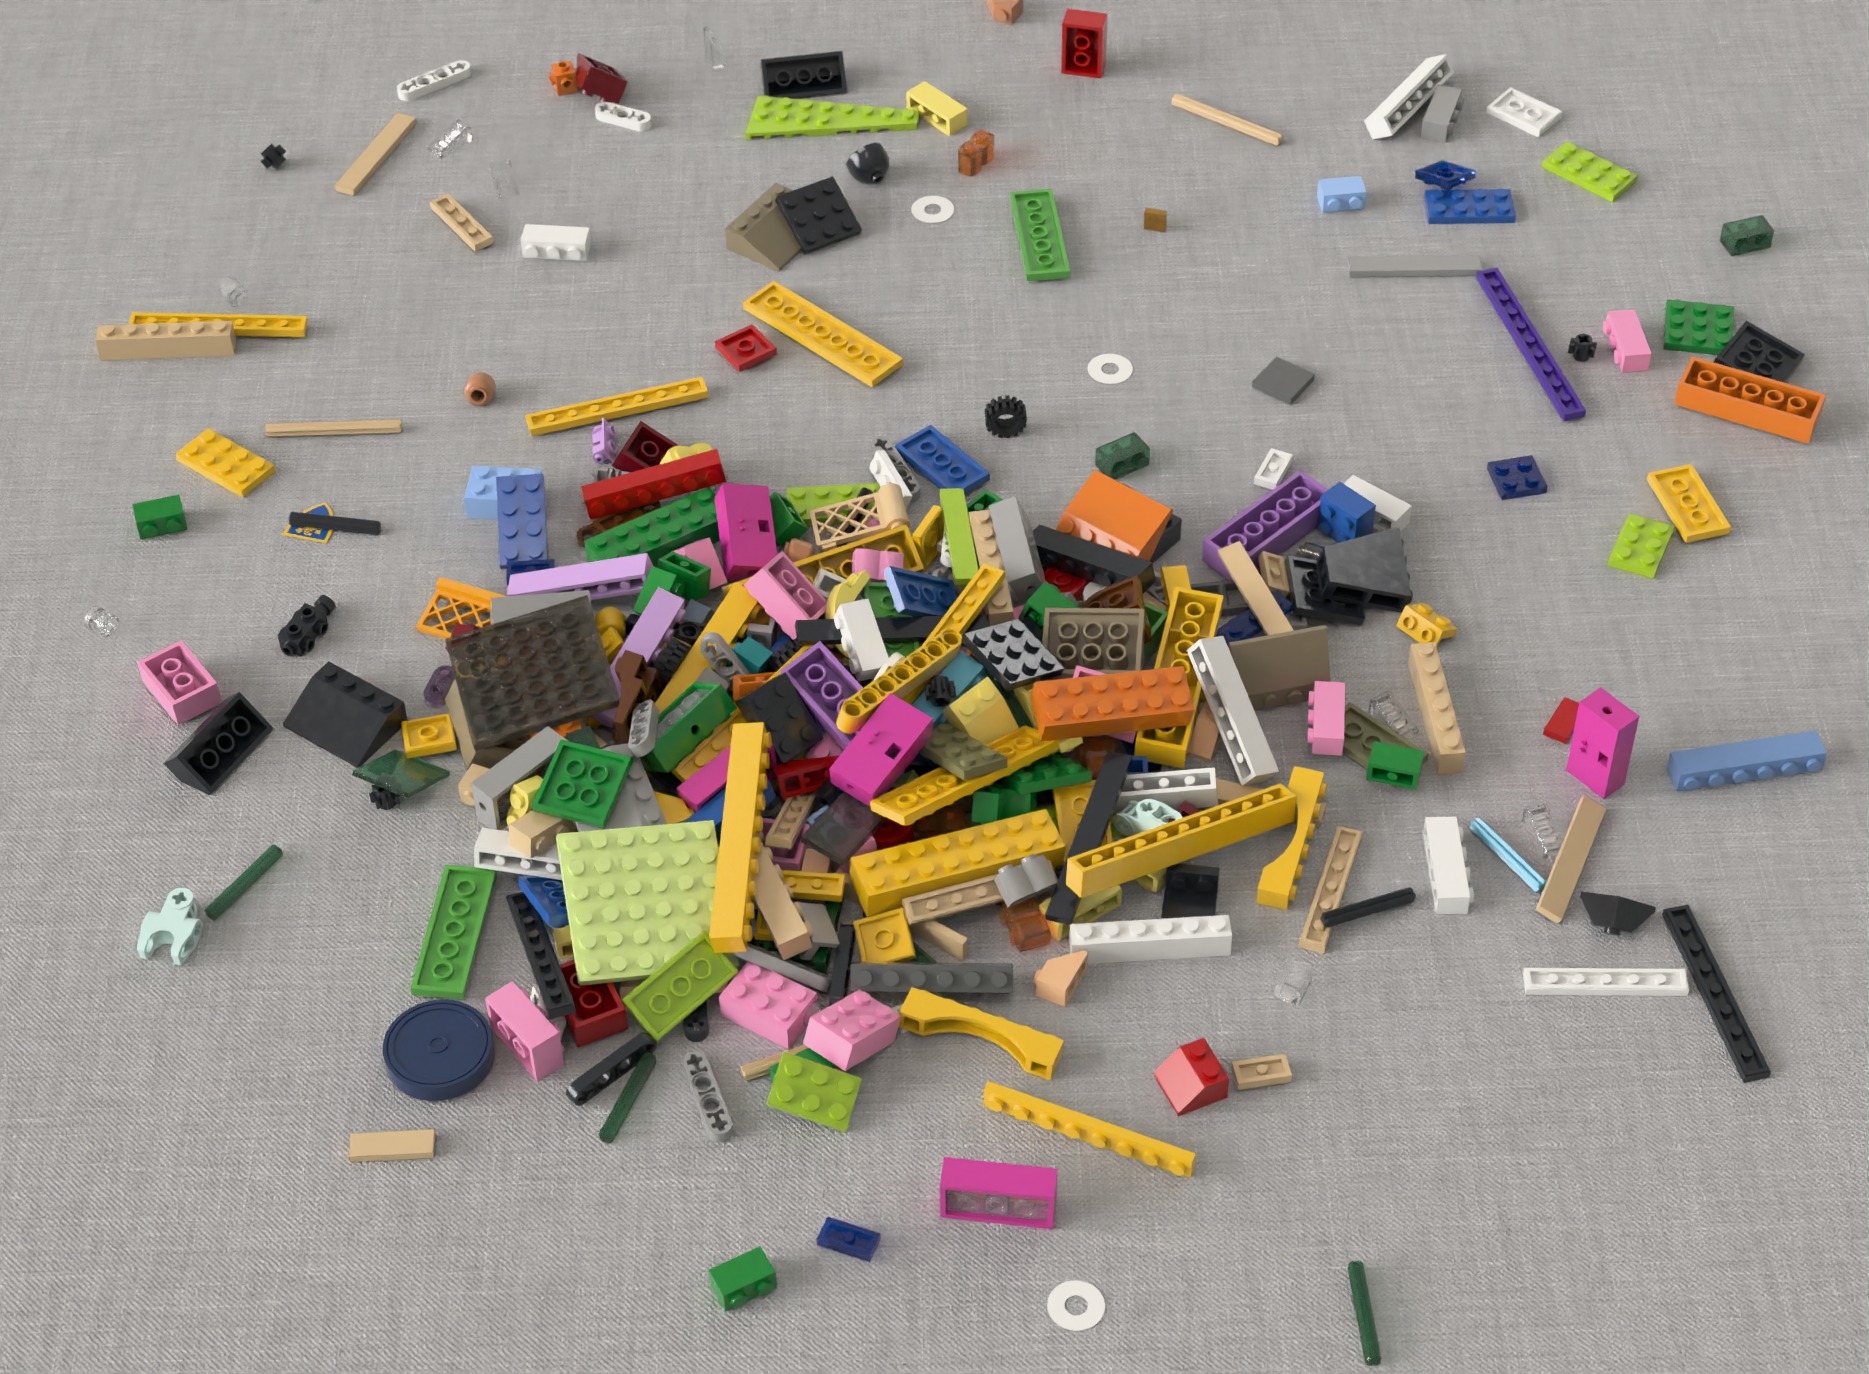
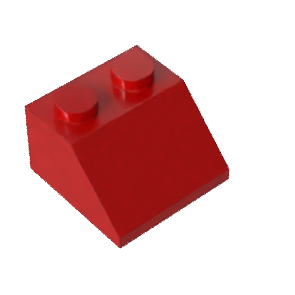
M1205 1038L1178 1047L1154 1071L1155 1079L1178 1116L1228 1098L1229 1077Z

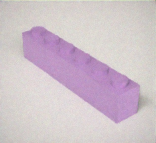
M644 553L510 575L507 596L589 590L590 600L639 593L653 565L648 554Z
M660 587L657 588L588 702L586 716L612 729L614 728L613 720L621 696V682L615 672L617 659L619 657L622 658L624 651L628 650L643 655L648 667L653 662L656 663L659 655L662 654L663 649L661 648L663 644L670 642L675 630L673 628L675 624H680L685 617L684 599Z

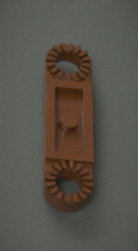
M660 501L602 516L592 521V524L582 526L577 531L578 544L585 548L584 540H587V538L584 539V536L593 535L594 537L661 508ZM646 506H654L653 508H651V510H647V508H644Z

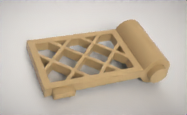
M895 483L883 485L876 493L809 511L818 550L823 549V552L835 549L837 545L873 536L907 524L908 528L910 527L901 487ZM875 501V506L871 511L863 509L865 504ZM851 509L853 511L848 517L840 515L842 510ZM858 513L866 516L861 523L853 520ZM830 516L825 523L816 520V517ZM835 519L843 522L838 529L831 527ZM871 519L880 522V525L875 527L866 526ZM848 525L856 527V530L852 533L847 534L844 532ZM826 531L834 534L830 539L821 541V537Z

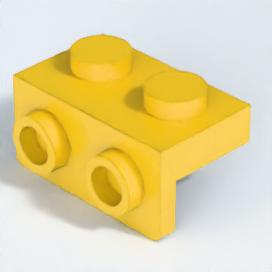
M1425 603L1406 605L1396 624L1399 629L1419 643L1435 642L1436 647L1441 639L1454 637L1458 628L1451 624L1450 619L1437 615L1432 611L1433 608Z

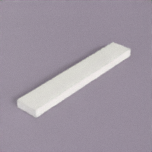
M1524 968L1523 970L1526 995L1688 996L1689 993L1686 969Z

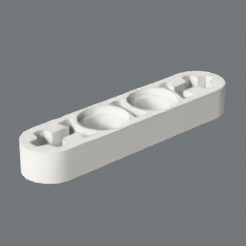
M459 60L402 82L397 86L398 97L403 101H410L467 79L471 75L470 64L467 61Z

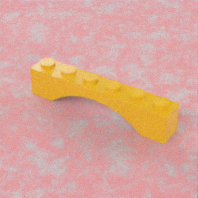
M1294 766L1288 789L1297 796L1294 815L1297 830L1285 852L1274 862L1263 868L1257 888L1256 903L1287 910L1290 900L1295 901L1298 889L1295 882L1302 878L1304 865H1301L1302 859L1307 860L1310 848L1307 840L1308 838L1313 839L1316 824H1313V819H1319L1322 806L1319 803V799H1324L1327 791V784L1323 783L1324 772Z
M911 987L899 1011L901 1016L899 1028L922 1036L956 1032L982 1037L1008 1051L1019 1062L1025 1072L1050 1081L1062 1057L1064 1040L1059 1039L1055 1035L1036 1031L1029 1026L1016 1024L1000 1016H993L982 1012L978 1008H971L956 1003L952 999L933 995L926 990Z

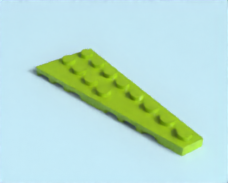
M757 96L745 132L746 140H751L753 136H765V139H771V135H785V138H792L796 134L807 135V137L837 135V131H850V134H857V130H870V133H875L886 128L893 131L917 130L920 111L849 103H832L828 101H810L807 99Z

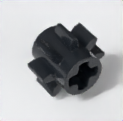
M270 144L260 153L264 157L260 162L267 169L270 166L276 169L286 160L283 154L287 151L280 144L277 147Z
M1579 334L1576 338H1571L1568 353H1573V359L1576 361L1585 362L1589 357L1594 358L1597 342H1592V337L1588 334Z
M934 676L930 679V684L924 685L927 702L932 701V705L936 707L947 706L951 703V698H956L954 681H949L947 676Z
M381 779L375 785H371L372 792L369 793L371 803H376L377 809L391 810L396 804H400L399 797L402 796L401 787L395 785V780Z

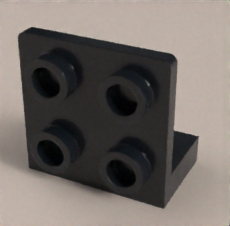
M1179 863L1166 867L1161 919L1215 916L1220 868Z

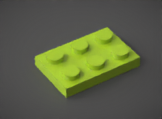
M1629 513L1609 556L1607 566L1654 579L1674 533L1675 526Z
M783 1052L766 1106L845 1132L862 1078Z

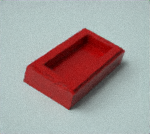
M1564 697L1545 726L1543 735L1566 744L1574 732L1579 702Z

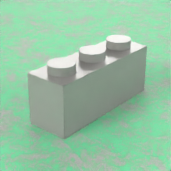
M1437 85L1423 119L1421 138L1446 142L1448 135H1452L1454 125L1458 121L1459 110L1462 111L1464 105V98H1461L1462 89Z

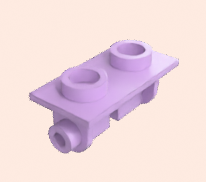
M603 417L602 425L596 426L592 431L594 445L592 458L596 463H603L609 459L613 464L615 453H617L615 445L617 433L614 426L609 425Z

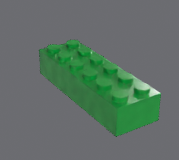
M710 487L584 540L587 562L647 553L652 565L657 568L658 559L678 548L706 538H710L712 544L719 542L720 537L715 505L716 494Z

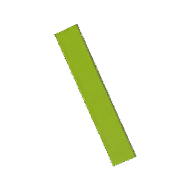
M940 489L939 496L954 582L956 586L968 585L977 573L978 565L964 489Z

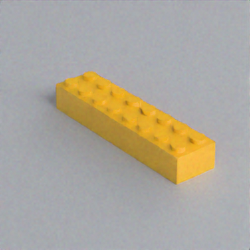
M907 524L794 562L795 566L812 584L820 568L847 579L852 574L853 552L855 549L903 553V569L919 573L924 569ZM752 577L738 581L736 583L744 586V584ZM734 583L729 584L728 587L724 590L726 595L728 594ZM760 604L759 606L762 609L755 620L751 619L749 623L769 626L771 616L767 614L765 608Z
M1175 586L1154 669L1184 666L1194 713L1190 724L1186 726L1138 731L1134 756H1147L1148 762L1184 769L1203 692L1187 650L1200 639L1216 637L1222 614L1223 595Z
M1043 809L851 857L849 879L868 917L903 907L901 901L904 898L999 874L998 870L1008 864H1012L1013 867L1021 865V860L1031 854H1035L1036 857L1044 855L1047 861H1051L1053 869H1055L1057 866L1064 864L1066 846L1048 811Z

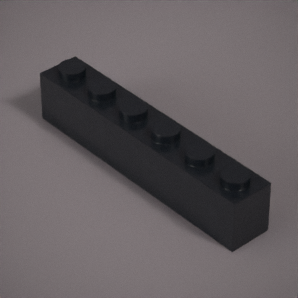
M1039 525L1033 530L1042 565L1050 568L1055 566L1056 570L1105 587L1138 575L1142 582L1143 593L1156 582L1153 563L1043 525Z

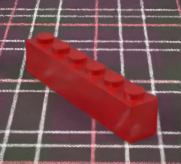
M714 449L581 486L589 518L592 520L725 483L726 478L718 450Z

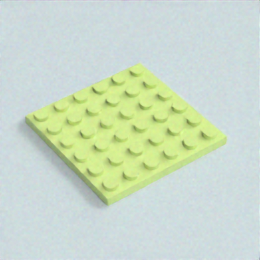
M714 820L557 834L556 842L579 986L647 979L701 932L706 931L710 936L719 856ZM724 953L738 970V956L733 953Z

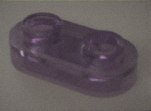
M444 665L438 667L433 672L424 689V699L428 706L438 708L446 705L445 698L455 678H457L454 667Z

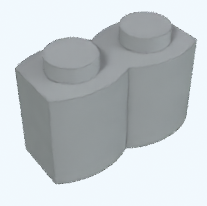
M1031 854L1021 860V865L1013 867L1012 864H1008L998 870L999 874L994 879V882L1008 908L1054 888L1058 883L1044 855L1036 857L1035 854Z

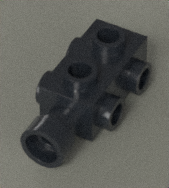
M320 595L314 602V606L304 603L294 613L288 624L279 631L278 640L284 654L287 656H293L294 654L302 656L305 651L310 652L315 645V639L318 635H324L327 632L328 621L326 616L330 615L336 608L335 602L330 597Z

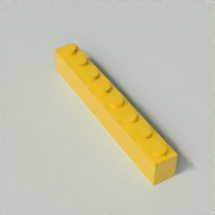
M736 582L734 583L656 701L655 705L659 709V714L696 681L704 668L709 667L718 674L700 650L701 640L706 633H718L731 649L734 648L739 637L744 638L747 633L748 623L751 619L755 620L762 609L759 606L758 600L750 595L747 588ZM722 659V660L720 661V664H721L722 666L725 665V664L723 663V661H724L725 659Z

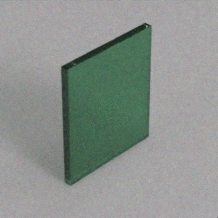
M395 749L353 770L352 775L409 798L449 777L450 771L416 757L407 759L406 753Z

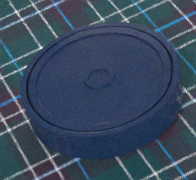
M432 1000L406 1010L388 1028L382 1047L386 1070L392 1083L406 1095L425 1101L453 1099L471 1091L487 1076L493 1065L495 1055L492 1032L486 1018L472 1006L454 1000Z

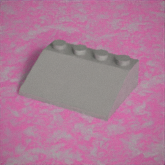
M628 743L603 748L602 750L630 756L634 762L606 828L601 829L575 822L578 832L667 824L640 758H636L628 747Z

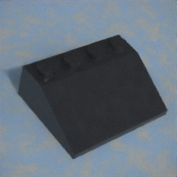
M327 662L312 676L283 722V727L359 769L402 728L401 722L408 721L405 704L402 700L341 667Z

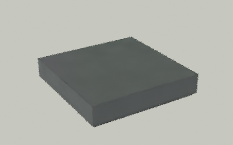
M1276 357L1252 381V387L1291 405L1314 381L1315 374Z

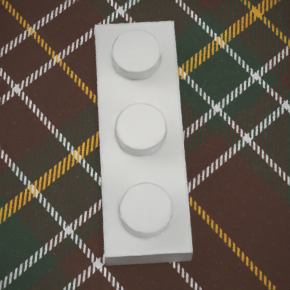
M877 450L870 463V470L880 487L889 483H895L901 487L907 510L912 494L886 451Z

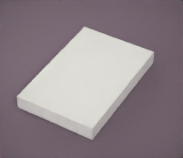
M1511 87L1492 102L1486 113L1537 137H1540L1561 119L1563 113L1561 110Z

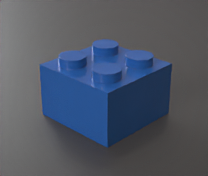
M1338 482L1321 495L1317 529L1337 543L1373 534L1376 505L1342 482Z

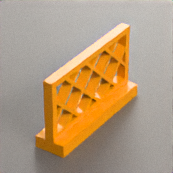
M439 577L435 584L437 590L416 625L417 631L449 640L452 633L447 632L446 628L456 623L463 624V621L476 617L478 624L475 625L481 629L484 635L480 638L479 649L497 655L503 654L501 647L493 648V645L490 644L492 633L486 635L484 630L485 627L490 626V619L481 622L478 615L491 612V598L506 596ZM441 598L450 601L451 605L437 609V604ZM469 606L473 611L459 616L457 609ZM454 610L457 617L443 622L441 615ZM436 617L439 618L440 624L433 627L426 626L428 620Z

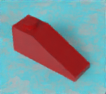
M840 755L800 759L772 766L776 789L781 798L786 799L816 791L830 777L829 768Z

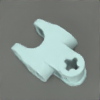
M1145 799L1140 802L1131 800L1126 804V808L1122 812L1117 813L1113 817V824L1120 833L1126 836H1133L1167 824L1170 818L1178 820L1183 817L1176 810L1153 799Z
M174 889L167 896L161 913L149 911L146 914L141 925L137 945L140 958L148 959L159 946L172 944L171 957L173 958V964L182 965L196 948L202 934L203 924L201 919H196L198 910L197 906L193 903L194 897L189 889Z

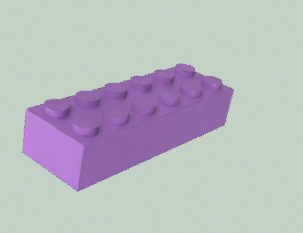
M1298 471L1204 539L1202 561L1228 579L1233 580L1220 559L1218 550L1240 541L1258 570L1260 568L1258 556L1262 551L1278 555L1318 526L1321 495L1329 489L1302 471Z
M819 641L780 670L781 674L786 672L809 713L835 742L845 750L861 729L855 733L847 734L838 729L836 721L842 704L863 687ZM894 752L890 758L895 759L898 754ZM916 755L910 763L916 760L918 756Z

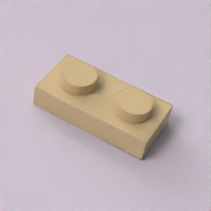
M1262 551L1258 556L1261 577L1272 595L1285 598L1290 591L1284 557Z
M1286 1054L1232 1061L1231 1069L1238 1090L1292 1081V1073Z

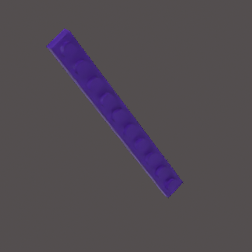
M1493 268L1478 271L1477 281L1562 420L1569 421L1585 417L1586 409L1499 269Z

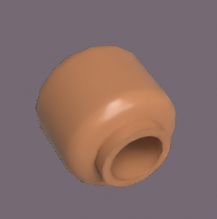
M482 372L475 373L467 380L464 391L466 399L473 405H486L490 403L494 396L496 384L490 375Z
M797 538L792 539L790 543L786 542L783 550L793 563L817 555V553H813L814 546L812 543Z

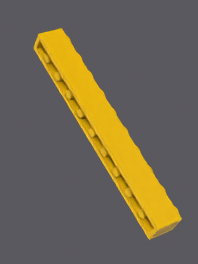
M764 722L733 724L709 936L714 953L747 952V943L752 940V928L749 923L750 919L754 918L752 897L756 896L757 893L754 875L759 873V863L756 855L761 852V840L758 836L759 832L763 831V818L761 816V810H765L763 789H767L768 784L765 769H768L770 765L767 748L772 746L771 733L766 731Z
M1280 783L1070 857L1067 861L1066 885L1080 898L1294 822L1297 796Z

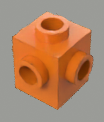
M571 60L551 64L552 73H549L551 85H554L557 95L561 96L578 92L577 68L573 67Z

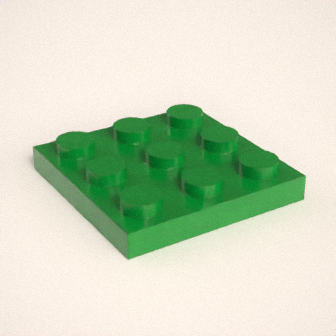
M1667 299L1663 350L1718 355L1734 336V306Z
M561 739L531 807L534 812L605 829L634 761L630 756Z
M1056 752L1047 757H1042L1032 762L1031 765L1022 767L1011 775L998 779V781L1013 789L1017 794L1023 795L1091 782V771L1062 753Z

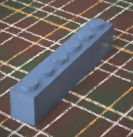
M1817 731L1670 752L1667 771L1676 792L1694 790L1697 788L1716 787L1724 784L1742 783L1744 781L1823 770L1827 752Z

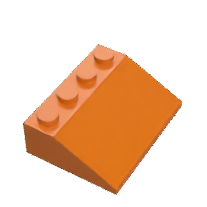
M1094 470L1064 510L1056 530L1150 561L1173 509Z

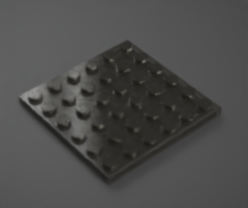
M588 595L445 639L475 752L540 732L547 726L553 728L619 706L620 698Z

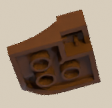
M1138 575L1109 586L1091 595L1081 608L1145 609L1142 582ZM1146 609L1144 645L1152 641L1151 625Z
M628 650L624 651L622 658L619 657L615 664V672L621 682L619 706L613 720L616 726L613 732V739L616 745L629 743L634 709L640 703L649 699L656 703L665 689L658 670L648 667L643 655Z

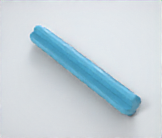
M1478 817L1471 822L1470 829L1535 892L1544 889L1546 880L1482 818Z

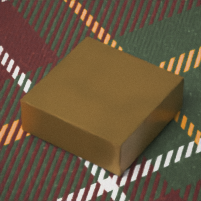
M1146 208L1144 212V229L1165 232L1167 211Z

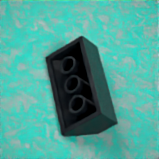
M843 51L760 60L764 96L800 98L847 93Z
M238 692L226 698L163 764L180 782L210 795L273 727Z

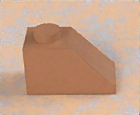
M986 0L994 20L1012 25L1023 13V0Z

